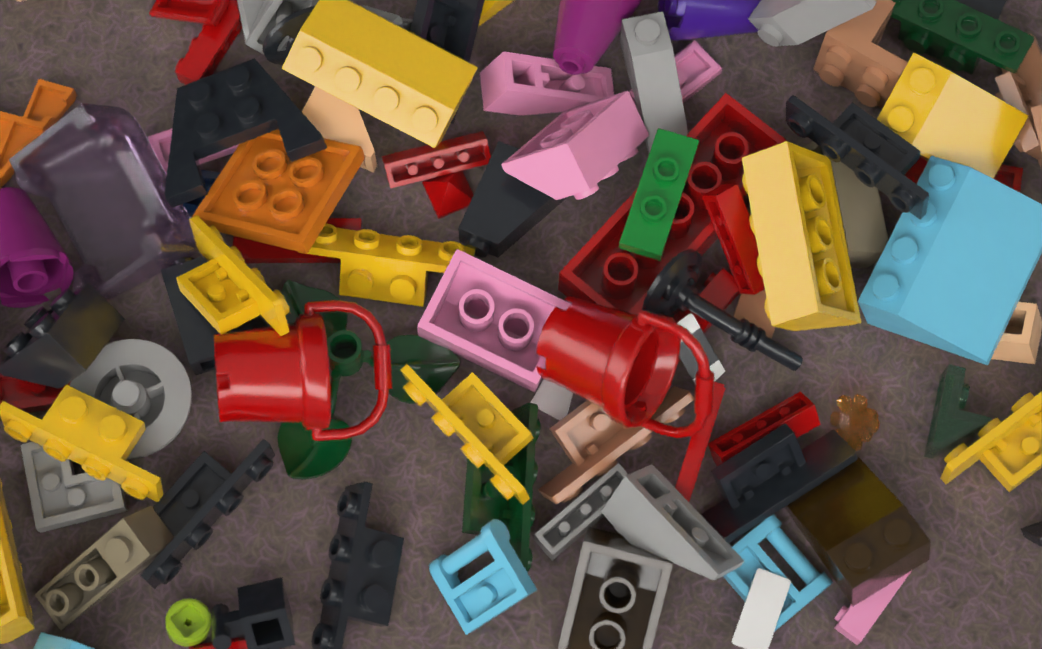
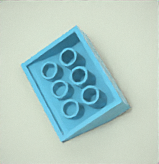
M931 156L917 183L918 186L929 193L926 214L920 220L910 212H902L858 300V304L867 324L988 365L1042 254V204L971 167Z

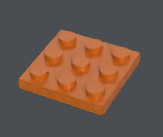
M279 129L238 145L192 217L198 215L209 227L214 225L220 233L308 254L363 163L365 155L362 147L323 138L327 145L326 149L291 162L286 153Z

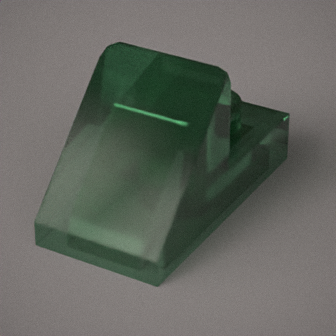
M948 364L940 375L924 457L935 458L975 435L992 420V418L963 411L970 389L969 384L963 383L966 368Z

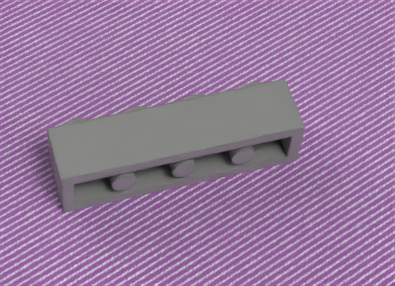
M619 463L534 534V541L552 561L581 537L589 527H592L604 517L601 513L602 509L623 478L628 475Z

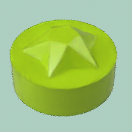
M186 598L175 602L169 608L165 618L167 635L174 643L180 646L191 647L200 644L207 638L211 629L212 619L210 611L204 603L196 599Z

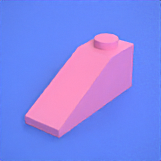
M503 51L480 72L484 111L518 116L557 113L614 95L611 68L594 66L588 73L571 75L564 72L554 59Z

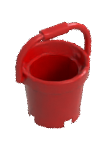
M571 296L564 299L571 304L566 310L558 307L552 310L542 328L536 350L537 355L546 358V369L536 366L537 373L542 379L557 384L603 408L610 419L627 428L641 426L664 436L684 438L695 435L705 426L707 416L712 414L714 373L710 370L709 359L701 343L686 328L677 324L673 317L644 310L640 311L639 314H634ZM682 340L691 349L698 362L699 371L696 373L694 401L696 417L687 426L675 427L653 420L651 417L662 404L672 384L679 361Z
M341 300L307 302L304 305V314H299L294 323H288L289 332L283 336H280L271 326L214 335L216 387L220 422L301 423L306 430L312 431V438L315 441L341 440L364 434L378 423L387 407L389 389L393 388L390 344L386 343L383 328L375 316L355 302ZM340 311L352 313L363 319L372 330L376 344L372 346L375 390H378L377 403L371 414L358 425L340 429H327L331 421L328 346L323 317L320 313L315 312Z

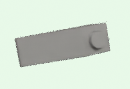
M761 0L748 20L758 29V36L771 46L799 45L873 9L877 2L875 0Z
M663 11L622 19L620 46L636 107L649 133L645 141L648 153H650L658 128L684 136L688 134L674 51Z
M653 464L626 475L601 511L614 526L615 530L631 545L711 580H716L739 568L744 562L743 558Z

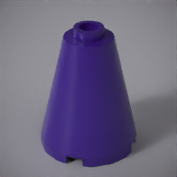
M658 0V12L663 11L671 41L757 33L758 29L748 18L761 0Z

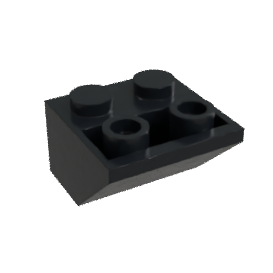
M89 282L75 292L67 288L49 305L50 310L47 311L42 306L35 311L24 323L28 328L25 334L20 332L4 347L3 351L7 356L0 364V374L60 389L90 367L125 318Z

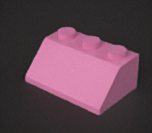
M625 91L564 111L501 165L509 175L555 200L574 195L576 200L595 193L599 189L598 182L619 171L617 165L620 162L635 156L638 153L637 146L649 136V133L629 91Z
M456 249L417 325L418 336L447 348L454 354L535 393L542 379L537 373L536 366L546 369V358L536 354L542 328L555 307L566 310L571 304Z

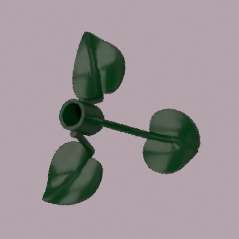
M287 280L281 291L290 310L289 314L285 315L287 324L294 323L299 314H304V305L307 302L340 300L328 291L304 286L292 280ZM315 312L320 313L324 320L329 367L332 370L330 385L331 421L327 429L349 427L347 423L332 419L335 413L341 376H351L361 369L363 362H367L374 368L372 353L369 350H362L360 338L354 332L346 330L348 322L347 312ZM401 335L386 342L390 344L393 388L389 389V394L400 402L416 404L403 389L407 381L400 369L406 364L414 370L436 395L460 367L459 358L451 350L418 335ZM282 422L278 432V448L286 473L292 479H312L331 472L344 461L352 444V437L341 440L315 441L312 438V431L306 430L301 423Z

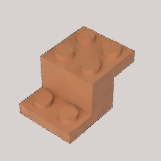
M875 0L877 3L873 9L828 30L813 69L819 73L820 78L825 83L834 87L841 85L855 93V97L862 104L869 107L878 106L882 109L908 63L878 46L896 4L891 0Z

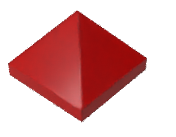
M463 171L422 181V185L438 219L467 208L474 195Z

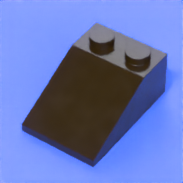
M859 457L849 466L785 506L791 518L852 606L930 559L931 541L905 505Z
M589 527L583 540L557 649H652L673 563L631 545L622 535Z

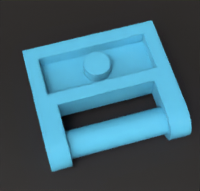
M773 514L732 546L743 558L744 562L739 568L723 577L744 602H746L758 568L787 578L758 545L765 539L771 543L807 585L799 592L792 583L790 584L775 628L776 631L827 589L833 581L825 572L820 574L780 528L782 522Z
M493 519L481 528V534L450 555L439 556L429 566L432 578L466 635L537 591L536 586L509 542L510 534L507 527L497 519ZM489 550L495 561L461 583L457 577L458 570Z

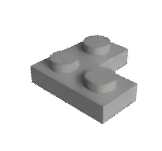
M35 442L21 444L35 527L40 533L128 511L121 484L109 478H106L104 481L98 480L86 472L75 475L72 460L67 458L65 462L59 461L47 454L43 446Z

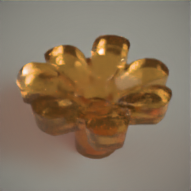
M855 394L853 399L849 396L841 395L837 399V406L841 412H832L830 422L833 426H839L835 431L855 451H859L862 448L863 442H869L873 437V433H876L879 429L878 412L872 408H867L868 399L861 394Z

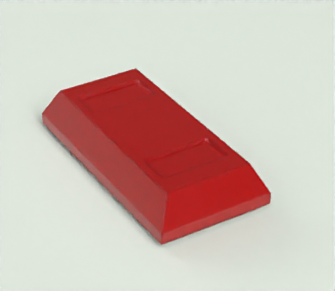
M156 0L149 15L167 20L217 26L230 0Z

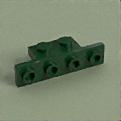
M891 0L896 3L891 17L901 21L898 39L903 41L909 50L918 54L926 53L941 60L947 68L954 71H964L972 75L981 58L1004 70L1016 73L1034 42L1032 35L956 0Z
M526 403L511 411L532 433L534 439L504 465L523 485L530 499L524 505L514 495L507 500L491 483L490 479L495 475L485 464L477 468L467 458L462 533L473 535L481 534V528L493 519L504 523L510 534L509 542L527 573L531 568L533 558L529 542L530 528L535 519V507L532 504L533 484L538 474V465L535 461V446L541 429L540 420L537 418L538 405L534 403Z

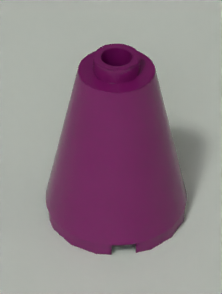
M560 0L553 52L554 60L559 67L571 75L590 72L620 33L622 19L631 18L638 9L641 0Z
M1 188V304L9 308H27L50 301L44 294L58 288L63 292L69 288L74 279L71 260L29 194L19 188Z

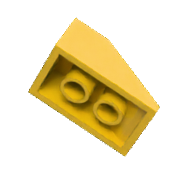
M913 52L877 120L921 151V158L929 161L931 156L971 167L994 179L1029 115L957 74Z

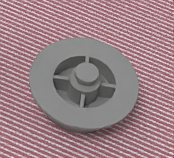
M125 339L105 345L90 367L70 383L71 387L145 423L146 430L127 459H137L151 455L173 441L184 427L192 404L191 383L182 363L168 349L147 340Z

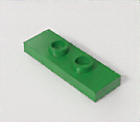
M661 128L657 129L618 248L658 261L661 260L699 140Z

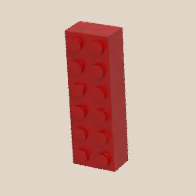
M725 93L686 135L687 137L699 140V144L661 260L658 261L618 248L637 192L636 189L559 272L558 290L566 297H578L591 303L639 314L642 311L643 302L650 286L671 259L688 249H694L702 257L718 239L702 195L722 184H737L744 194V203L747 207L750 202L742 183V176L744 174L742 157L786 142L787 140ZM695 264L689 265L688 269H691Z

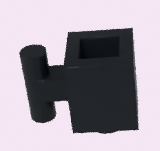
M282 577L238 587L239 610L230 611L229 607L225 604H217L211 610L212 640L215 649H228L231 646V638L240 635L245 636L248 649H281L295 645L293 618Z

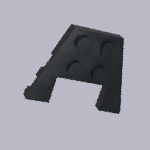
M255 58L177 88L165 186V197L172 208L208 194L199 160L277 129L280 131L286 153L291 162L327 148L321 133Z

